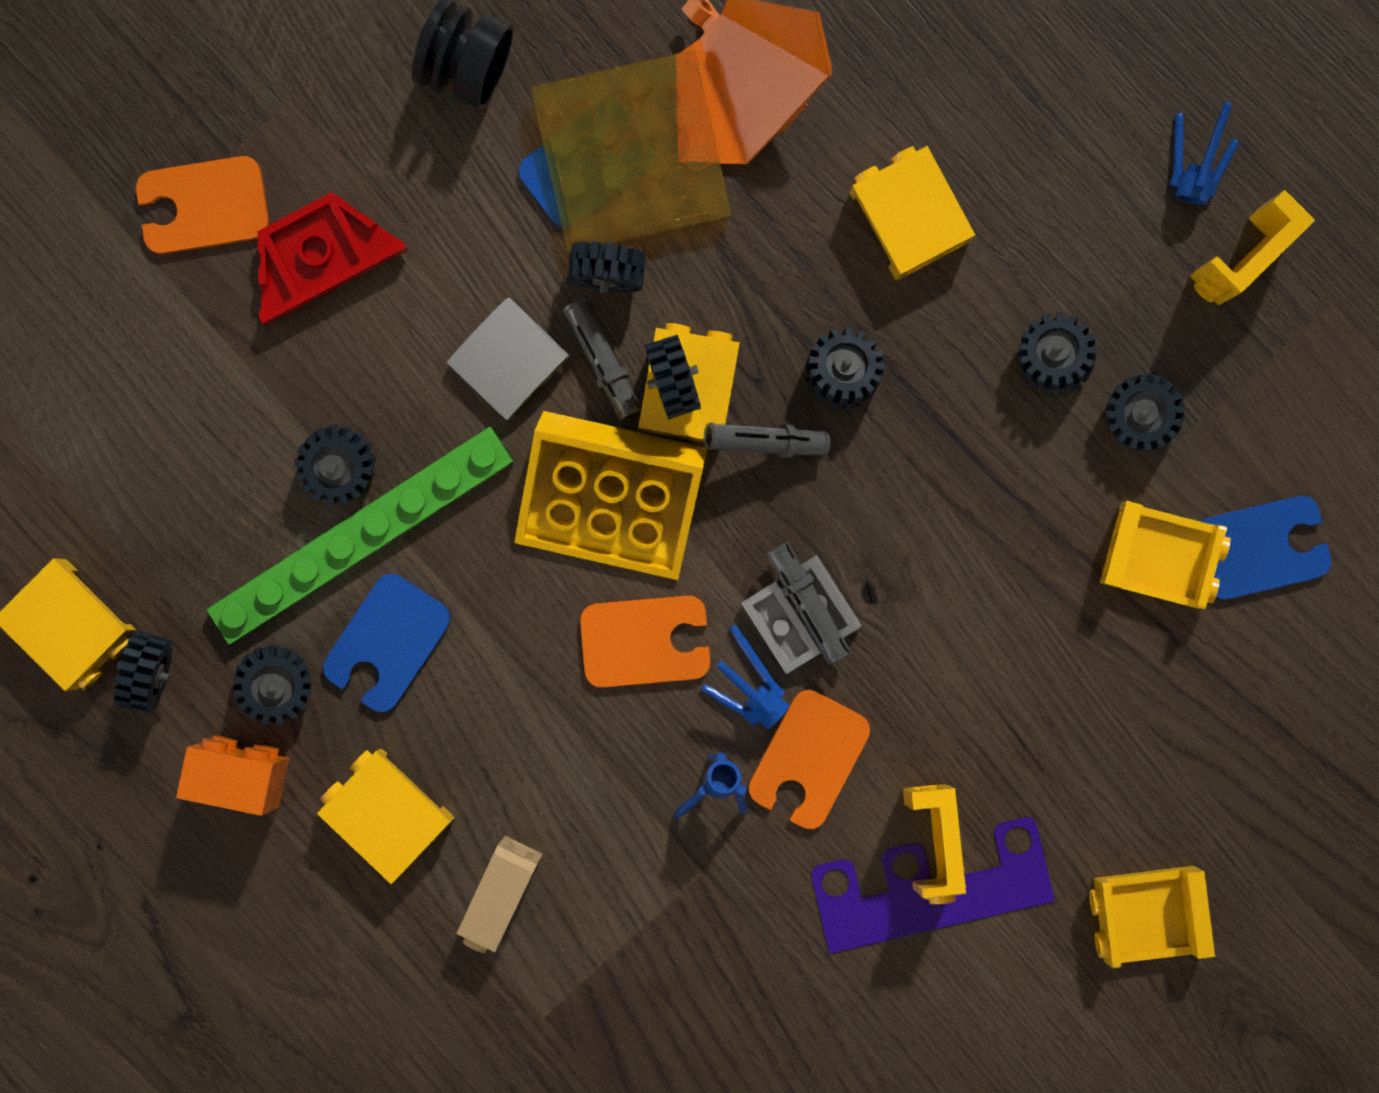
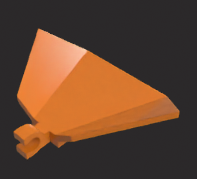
M688 0L681 9L705 33L700 39L676 56L678 163L749 164L776 135H781L808 106L806 102L832 76V64L820 14L816 11L759 0H727L721 15H719L709 0Z

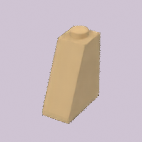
M504 836L496 847L456 933L464 937L463 944L481 953H486L487 949L493 952L497 950L543 855L542 853Z

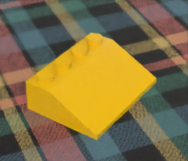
M543 411L534 430L514 543L678 580L707 449L702 446Z

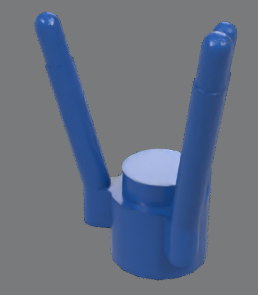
M1229 101L1223 104L1202 165L1189 164L1187 171H1183L1184 115L1182 113L1176 115L1173 174L1169 186L1177 188L1175 194L1177 199L1195 205H1207L1209 198H1214L1218 183L1239 145L1236 139L1230 142L1213 173L1211 165L1232 106Z
M731 625V633L768 689L761 685L754 690L734 670L720 661L717 664V668L749 697L745 702L749 709L708 685H703L702 691L742 715L753 726L759 722L767 730L789 708V704L781 698L785 691L775 683L736 625Z
M722 752L718 753V755L709 754L708 761L713 764L705 773L703 785L673 813L674 818L679 819L707 795L716 799H725L732 794L735 795L739 812L745 815L747 813L745 798L747 788L740 784L741 773L739 768L733 762L726 760V755Z

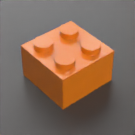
M213 735L212 739L202 738L201 743L187 746L176 798L263 816L280 806L290 758L279 756V748L254 744L253 747L240 748L237 747L238 740L216 735Z

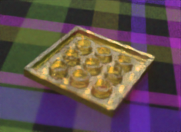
M695 50L531 87L568 254H570L573 243L583 241L592 243V241H597L605 244L608 241L615 244L731 218V210Z

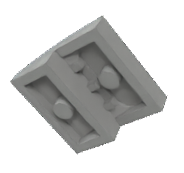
M507 298L482 322L446 363L500 415L509 420L513 418L534 392L551 378L570 355L513 300Z
M816 555L801 564L806 573L810 572L813 576L814 581L812 584L835 622L842 638L859 629L862 625L818 556ZM778 579L741 604L785 673L788 674L820 654L821 650L816 641H814L789 595L785 596L781 588L784 586L780 579Z

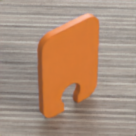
M248 156L152 170L143 173L136 183L137 199L140 206L153 204L161 198H169L177 206L176 218L170 224L158 225L156 223L142 225L146 246L157 254H170L258 239L257 231L268 226L270 222L262 171L259 164Z
M687 595L589 605L584 609L580 620L584 671L587 680L596 687H613L693 680L703 677L710 668L709 646L696 647L690 652H680L673 647L670 640L671 632L679 624L707 625L706 609L702 601L695 596Z
M809 689L797 693L750 780L749 794L752 799L761 806L771 810L777 799L776 792L780 784L787 780L797 781L805 790V798L802 804L794 809L789 820L806 829H815L821 826L826 820L869 738L870 725L862 715L817 691Z

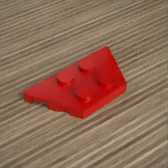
M331 192L257 231L258 252L260 253L258 284L261 286L259 319L263 325L267 326L405 253L408 249L401 240L395 238L373 220Z

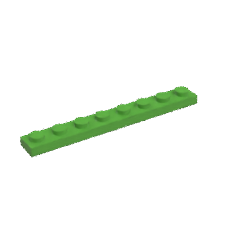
M490 426L206 610L227 643L233 645L509 467L514 461Z

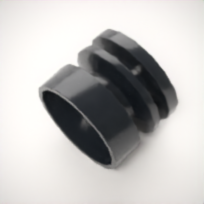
M440 0L435 5L420 33L412 65V80L423 87L431 82L433 91L440 93L446 89L454 78V99L481 110L490 101L504 71L512 45L513 26L489 15H484L472 30L473 13L471 8L462 6L457 11L455 1Z

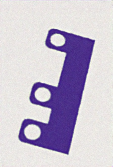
M1030 817L1002 822L996 826L994 835L1002 866L965 874L966 894L955 895L956 902L930 904L929 900L922 898L913 890V881L931 879L925 851L917 843L890 848L883 853L882 864L889 892L861 898L855 868L849 860L843 859L816 866L812 871V881L829 954L1054 902V895L1035 820ZM1022 827L1030 833L1032 843L1025 853L1014 854L1007 849L1005 836L1010 829ZM910 853L917 858L919 871L914 878L901 880L894 875L892 863L899 854ZM833 869L843 871L849 879L847 891L837 897L828 895L822 887L823 876Z

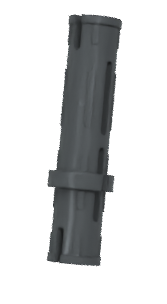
M579 299L563 309V313L571 324L579 343L598 378L596 384L599 390L605 391L619 422L626 421L641 413L642 406L627 380L629 374L625 367L621 368L599 323L592 313L587 299Z
M709 422L704 429L703 436L704 446L707 450L777 453L780 458H792L794 455L824 457L829 453L831 441L830 435L826 430H798L793 425L783 424L779 428Z
M786 541L765 553L784 586L781 588L785 596L789 595L793 604H795L802 620L820 648L828 665L848 655L851 649L844 638H842L835 622L812 584L814 581L813 576L810 572L806 573L796 557L790 542Z

